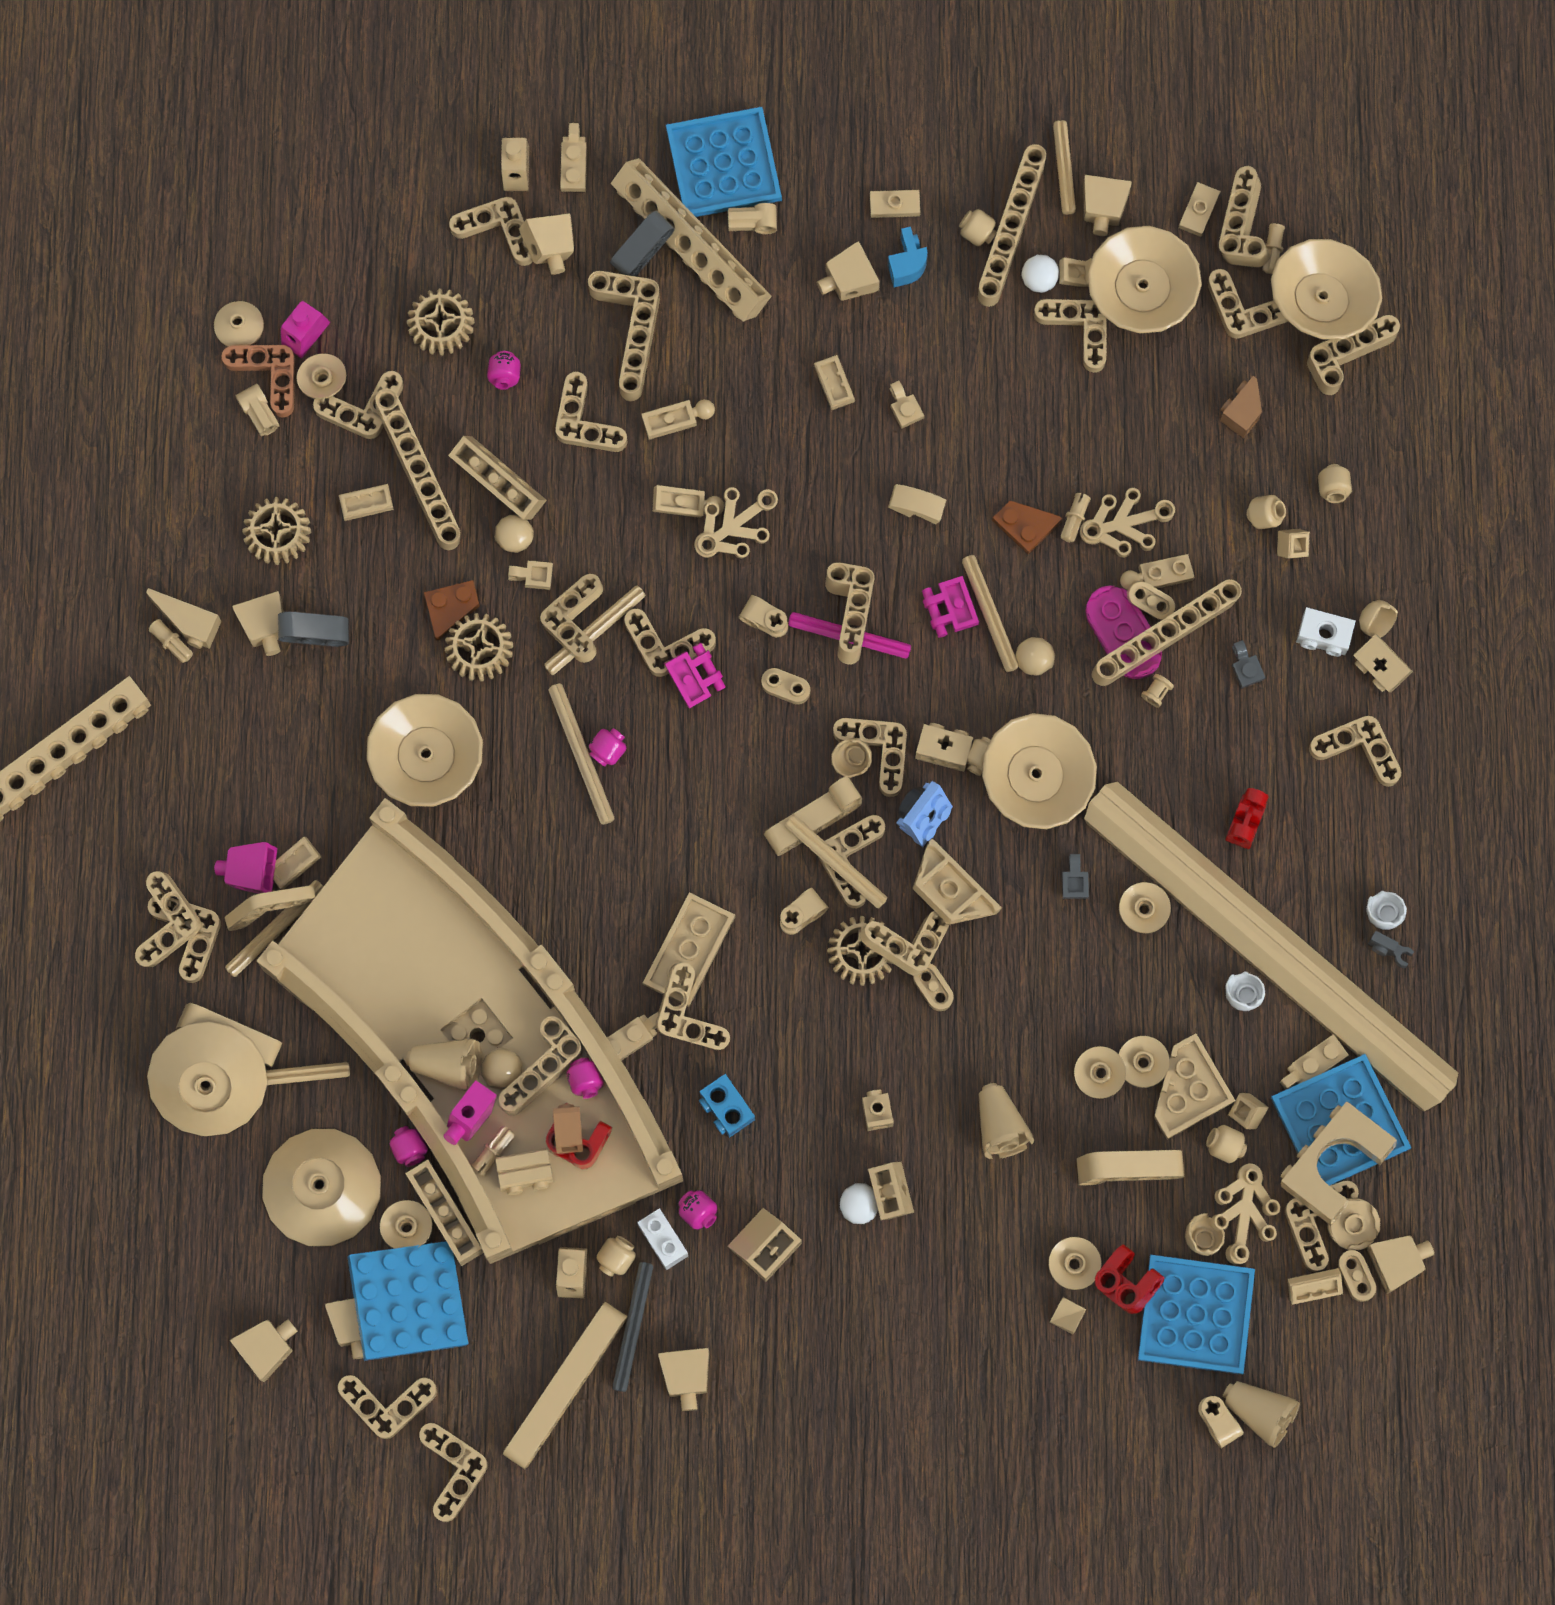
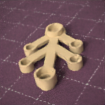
M728 488L724 492L726 503L723 525L715 533V517L719 514L720 509L718 504L714 502L706 504L704 507V514L706 516L704 532L698 535L694 542L696 552L706 558L714 556L717 552L735 554L737 558L742 559L750 552V548L746 543L734 545L720 541L727 536L754 539L759 544L767 542L770 537L767 529H751L740 526L760 511L772 510L778 502L776 493L768 489L763 490L757 496L756 503L734 518L736 501L739 499L740 494L736 488ZM729 491L735 492L736 498L734 500H730L727 497ZM765 496L769 497L771 500L770 505H764L762 498ZM708 506H714L716 513L713 515L709 514L707 511ZM760 531L764 532L766 539L760 540L757 537V533ZM703 541H709L711 548L708 550L704 549L702 546ZM739 546L745 547L746 554L740 555L737 552V548Z
M1130 488L1126 491L1125 500L1114 520L1103 523L1108 512L1114 510L1117 503L1116 498L1108 494L1102 498L1101 507L1094 519L1087 520L1081 525L1080 537L1087 544L1101 542L1116 550V554L1119 557L1125 558L1131 552L1130 543L1119 541L1107 534L1117 531L1140 543V547L1143 550L1150 551L1155 546L1154 536L1144 534L1132 528V526L1157 519L1161 522H1168L1174 516L1175 506L1168 500H1161L1153 510L1128 516L1133 505L1139 502L1141 496L1138 489ZM1135 493L1137 498L1132 500L1128 497V494ZM1109 499L1113 502V505L1106 506L1104 501ZM1165 509L1169 514L1162 516L1159 511ZM1094 529L1097 534L1090 536L1087 531ZM1143 540H1151L1152 545H1144ZM1126 546L1128 551L1123 553L1119 550V547Z
M1255 1164L1243 1165L1238 1171L1237 1180L1226 1188L1217 1190L1215 1193L1216 1202L1224 1205L1230 1203L1233 1195L1242 1190L1240 1201L1222 1214L1214 1215L1211 1219V1226L1215 1230H1223L1228 1227L1229 1221L1239 1215L1235 1244L1230 1245L1226 1250V1258L1233 1265L1243 1264L1249 1258L1246 1240L1250 1219L1257 1228L1259 1238L1262 1241L1274 1240L1277 1234L1276 1229L1272 1225H1267L1252 1202L1254 1193L1262 1203V1210L1265 1215L1273 1216L1280 1211L1279 1202L1271 1199L1262 1186L1263 1174L1261 1169ZM1249 1172H1251L1254 1176L1253 1181H1251L1248 1177ZM1222 1192L1227 1196L1225 1201L1221 1199ZM1270 1203L1274 1206L1273 1212L1268 1208ZM1218 1217L1223 1221L1221 1227L1217 1224ZM1265 1229L1270 1231L1269 1238L1265 1236ZM1238 1249L1242 1251V1258L1237 1255Z

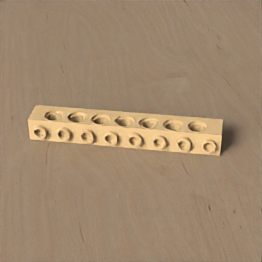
M639 158L626 162L611 182L617 193L625 198L633 206L634 211L644 219L652 212L658 211L671 225L673 221L675 230L666 241V244L683 258V262L699 275L700 280L716 293L719 300L729 306L737 318L743 322L755 318L772 296Z
M130 676L0 771V795H3V800L0 803V821H2L3 815L8 811H14L21 807L25 802L24 799L31 794L36 795L45 788V784L51 779L56 780L64 775L65 769L70 765L83 761L87 756L86 753L93 748L98 749L107 742V738L113 733L118 734L128 726L127 723L132 719H138L147 713L148 707L151 704ZM118 704H127L125 711L121 713L115 712ZM98 719H107V722L103 727H95V723ZM78 734H86V738L83 742H74V739ZM65 749L63 757L54 758L56 750ZM36 765H45L44 770L41 773H33V769ZM16 780H24L21 788L12 789V785Z

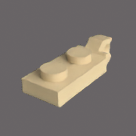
M569 123V137H563L561 147V192H586L587 145L585 137H580L579 123Z
M659 1011L648 1019L645 1015L637 1017L607 1037L621 1061L652 1041L653 1037L657 1035L655 1029L657 1028L656 1020Z
M1333 1034L1294 1061L1287 1068L1290 1074L1283 1078L1280 1083L1287 1090L1296 1083L1300 1084L1330 1070L1347 1058L1349 1054Z

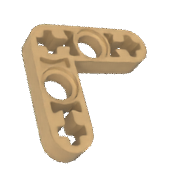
M504 197L455 214L450 219V231L453 236L460 239L501 226L515 262L522 266L533 262L522 236L512 237L508 233L511 227H520L524 223L518 204L514 199ZM505 205L512 208L511 215L513 219L508 220L507 213L503 211V206ZM486 212L490 214V221L480 223L477 220L480 213ZM470 217H473L475 227H472ZM460 221L462 224H465V229L461 231L457 227V222ZM521 242L525 251L528 252V257L526 258L519 255L520 248L518 244Z
M1217 269L1210 274L1208 288L1224 328L1230 337L1242 338L1288 322L1281 312L1275 313L1279 311V308L1274 300L1244 310L1229 273L1225 270ZM1216 277H1219L1220 280H1225L1223 283L1224 292L1220 294V285L1218 283L1214 284ZM1225 298H1230L1235 302V307L1229 310L1225 309L1221 301ZM1258 312L1264 313L1267 316V321L1262 324L1255 322L1254 314ZM1236 314V322L1243 324L1240 331L1237 328H1232L1234 323L1232 315Z
M1058 299L1039 301L1035 305L1034 318L1040 324L1083 325L1084 367L1093 373L1101 371L1106 362L1107 318L1101 313L1098 314L1097 318H1093V314L1090 313L1092 308H1096L1097 312L1100 313L1094 301ZM1043 307H1047V310L1050 312L1048 317L1043 316L1041 312ZM1056 307H1060L1059 318H1056ZM1067 307H1073L1076 309L1077 315L1074 318H1067L1063 314V310ZM1081 307L1085 308L1084 318H1080L1082 312ZM1091 331H1098L1102 339L1098 342H1092L1089 340L1088 334ZM1093 349H1097V359L1100 360L1097 365H1093V362L1090 360Z
M395 371L384 373L364 410L331 396L324 399H314V411L317 416L364 438L374 439L381 433L384 427L377 410L374 408L376 395L380 390L388 388L387 381L391 382L395 379L397 386L392 385L390 389L395 391L399 398L403 390L402 377ZM383 399L387 401V407H390L394 403L391 399ZM326 401L329 402L330 408L336 410L335 417H333V411L328 408L321 411L320 403L325 404ZM344 411H352L354 418L350 422H343L340 419L341 414ZM359 416H362L361 421L365 424L373 422L375 429L370 428L369 431H366L365 426L358 422Z
M580 372L570 373L565 379L556 423V436L558 440L562 443L612 452L622 451L627 445V434L622 428L581 421L588 389L587 379ZM575 379L580 380L581 384L577 387V396L572 395L573 386L570 384L574 383ZM569 402H575L579 408L575 413H567L564 409L565 405ZM566 426H570L571 431L578 432V427H580L581 439H577V433L569 432L568 436H564L561 430H565ZM590 429L596 430L599 434L598 438L594 441H588L584 437L585 433ZM602 432H606V437L614 438L615 434H618L622 441L613 444L612 439L605 438V443H601L603 440Z
M587 574L580 578L544 609L540 616L545 629L576 660L584 663L591 661L595 657L596 647L592 640L572 620L602 594L603 585L595 574ZM589 584L595 586L593 589L587 588ZM578 599L576 606L572 608L566 607L568 600ZM549 618H557L560 625L557 627L553 621H549ZM565 631H575L573 637H571L570 639L562 638V635ZM578 642H580V644L584 648H588V650L586 652L580 651L579 647L577 646Z
M632 609L625 615L624 621L627 631L650 672L658 677L669 673L665 665L664 669L653 667L656 665V659H659L661 662L667 660V653L669 652L673 659L676 657L675 650L681 646L688 648L691 659L695 658L697 655L693 652L692 645L689 642L693 641V645H696L700 642L701 636L711 638L709 639L708 646L702 643L706 651L709 650L711 652L716 645L714 633L709 629L702 628L664 647L648 617L642 610ZM633 616H636L637 619L642 618L640 624L643 631L640 634L635 624L630 625ZM644 637H652L655 640V645L650 649L643 648L641 640Z
M1364 716L1318 735L1309 746V751L1313 758L1325 760L1361 745L1380 784L1388 787L1393 786L1401 777L1400 766L1377 719L1372 716ZM1364 723H1366L1368 726L1372 725L1374 727L1371 730V734L1374 740L1371 741L1369 744L1367 743V741H1369L1371 738L1369 733L1367 731L1363 732L1361 730L1364 726ZM1340 732L1350 734L1351 742L1349 744H1342L1338 741L1337 736ZM1329 737H1332L1334 746H1328L1325 749V753H1322L1321 750L1316 751L1315 748L1318 742L1321 745L1328 744L1331 741ZM1374 745H1381L1385 749V755L1380 758L1375 757L1371 752V748ZM1387 759L1390 760L1386 763L1389 771L1395 772L1392 780L1389 777L1383 776L1386 771L1384 765L1378 766L1377 764L1383 763Z
M851 718L837 720L833 727V735L837 741L842 742L843 740L855 737V732H847V736H842V733L837 731V729H842L843 725H847L848 730L856 731L855 725L860 726L858 731L859 738L857 739L867 743L868 746L883 747L879 788L885 796L894 797L898 795L902 789L907 738L905 727L895 722ZM866 727H874L877 731V736L873 739H866L862 732ZM895 729L898 730V734L902 735V737L897 739V747H902V750L892 747V736H888ZM889 754H897L900 757V763L896 766L888 765L886 757ZM899 771L900 774L894 773V783L898 784V786H894L893 790H888V786L883 785V783H888L889 772Z
M877 815L868 816L825 840V842L833 849L835 848L836 852L850 863L847 859L848 856L883 836L885 832L884 820ZM870 822H873L874 825L879 823L878 833L870 831L865 835L867 840H863V835L858 828L861 827L864 832L869 829ZM848 834L857 835L859 838L858 844L853 847L846 845L844 842L845 836ZM819 857L845 904L850 908L856 909L863 906L866 898L861 894L859 897L860 901L856 902L855 899L849 900L851 896L849 888L842 889V887L849 885L846 880H838L835 877L836 871ZM852 886L854 892L858 893V891Z
M160 871L153 872L147 877L146 886L170 922L136 949L135 959L137 963L144 967H154L196 935L201 927L198 915L175 882L167 873ZM156 878L163 879L164 881L161 883L163 888L172 891L165 894L163 889L155 888L157 884ZM173 896L179 900V907L175 911H171L168 907V900ZM182 914L185 919L192 920L193 922L190 924L191 929H184L183 927L186 924L182 917L176 918L175 916ZM169 932L173 935L174 942L170 947H165L162 938L164 934ZM157 947L160 950H162V953L161 951H154L150 955L152 959L151 961L144 960V957L146 956L145 950L153 951Z
M304 886L251 896L224 917L229 931L247 927L266 911L310 904L316 897L314 887Z
M152 897L148 902L149 912L154 918L169 923V919L162 910L157 913L154 905H158V903ZM170 898L168 900V907L170 909L173 908L172 911L177 910L179 900ZM190 904L196 914L200 912L198 916L201 919L208 920L209 916H212V920L215 922L214 926L209 925L208 929L201 922L199 932L189 939L179 966V973L184 981L195 983L202 978L220 930L221 921L214 911ZM185 921L186 924L183 928L191 929L190 924L193 921ZM197 940H204L207 943V948L203 953L193 951V944ZM192 955L197 959H203L201 963L196 960L195 969L198 971L197 974L192 973L191 977H188L185 969L186 967L191 968L193 964V959L189 958V956Z
M932 911L924 919L912 944L876 921L869 922L861 930L860 939L867 947L905 972L917 976L929 966L949 925L935 911ZM936 919V920L939 921V922H938V926H939V927H938L937 929H935L934 932H933V931H931V929L933 928V926H934V924H935V921H934V920ZM872 930L875 932V939L871 937ZM921 937L928 938L931 941L932 947L925 948L921 943ZM889 944H897L900 948V954L891 952ZM920 954L922 956L917 963L919 965L917 967L914 965L915 961L913 959Z
M676 963L670 971L657 1016V1030L663 1035L708 1048L724 1049L730 1042L729 1032L725 1028L684 1016L695 978V971L688 963ZM683 966L686 967L685 971L689 973V977L683 978L681 985L686 986L685 991L678 987H672L673 982L678 984L680 976L676 975V971L682 970ZM674 991L682 995V1002L676 1007L672 1006L668 1000L669 995ZM666 1007L670 1010L679 1011L678 1016L676 1014L672 1015L671 1022L675 1023L674 1028H669L668 1031H665V1026L662 1025V1021L667 1020L670 1014L669 1012H664ZM692 1023L697 1024L700 1029V1033L696 1038H689L686 1034L687 1026ZM705 1026L709 1027L707 1033L717 1034L718 1031H721L720 1036L724 1037L723 1042H718L717 1045H714L715 1040L706 1037L705 1043L701 1042L705 1035Z
M1342 1181L1330 1186L1338 1193L1343 1191L1342 1187L1345 1186L1347 1190L1351 1189L1353 1192L1349 1198H1358V1188L1351 1181ZM1294 1198L1285 1207L1287 1221L1305 1267L1309 1271L1320 1272L1327 1266L1329 1259L1314 1217L1318 1215L1315 1213L1310 1214V1209L1302 1211L1301 1217H1298L1297 1214H1292L1293 1204H1297L1298 1207L1305 1206ZM1309 1228L1313 1231L1314 1238L1311 1242L1301 1240L1299 1236L1301 1229ZM1315 1243L1319 1246L1314 1248L1316 1256H1322L1323 1258L1319 1262V1267L1315 1263L1311 1264L1309 1262L1313 1257L1311 1250L1307 1252L1304 1250V1248L1311 1247Z
M352 1375L345 1376L339 1381L338 1392L377 1436L389 1439L396 1435L436 1397L437 1386L429 1378H420L388 1408H385L366 1386ZM347 1381L349 1383L354 1381L357 1383L354 1388L360 1395L363 1390L366 1392V1395L361 1396L355 1405L352 1403V1400H355L356 1397L350 1392L344 1393L346 1390L344 1384ZM421 1384L425 1386L430 1384L432 1386L429 1389L431 1392L430 1396L422 1395L418 1399L422 1404L417 1406L416 1402L408 1395L413 1392V1395L416 1396L421 1391L419 1388ZM365 1400H372L375 1403V1410L369 1415L361 1412L360 1407ZM402 1401H409L412 1404L413 1409L408 1416H402L398 1412V1405ZM380 1410L384 1412V1414L380 1415L382 1420L385 1422L390 1420L392 1422L390 1425L392 1430L389 1433L386 1431L380 1433L381 1425L376 1420L373 1424L369 1421L375 1418Z
M428 1423L420 1430L419 1438L421 1442L458 1467L433 1506V1513L438 1520L450 1522L457 1516L485 1474L488 1462L482 1454L439 1425ZM437 1429L436 1435L442 1440L445 1435L449 1437L443 1443L441 1451L436 1449L440 1445L435 1440L426 1441L428 1437L425 1432L427 1430ZM450 1443H458L460 1445L461 1453L458 1457L451 1458L447 1455L446 1448ZM477 1458H480V1465L483 1467L480 1471L477 1469L473 1471L471 1476L476 1479L472 1483L468 1477L460 1475L462 1470L468 1473L471 1469L469 1461L471 1459L475 1461ZM457 1480H465L468 1484V1490L463 1495H457L453 1490V1485ZM449 1492L454 1498L461 1501L458 1505L453 1501L450 1506V1510L453 1511L450 1516L445 1514L441 1517L439 1506L441 1504L446 1505L449 1502L450 1498L445 1497Z

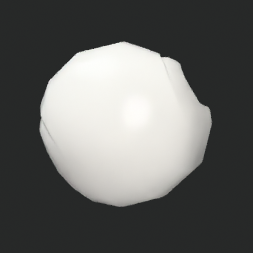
M1036 255L1029 258L1022 269L1024 284L1033 292L1043 293L1051 290L1059 278L1058 265L1055 260L1047 255Z
M1380 891L1375 896L1369 897L1366 912L1370 922L1375 927L1390 930L1405 920L1407 908L1403 899L1396 893Z
M1246 971L1238 975L1232 974L1225 986L1226 998L1231 1006L1237 1010H1253L1261 1005L1265 997V987L1262 981L1257 976Z
M855 1183L844 1190L840 1199V1210L845 1219L853 1224H865L873 1220L877 1214L878 1207L871 1186L866 1183Z

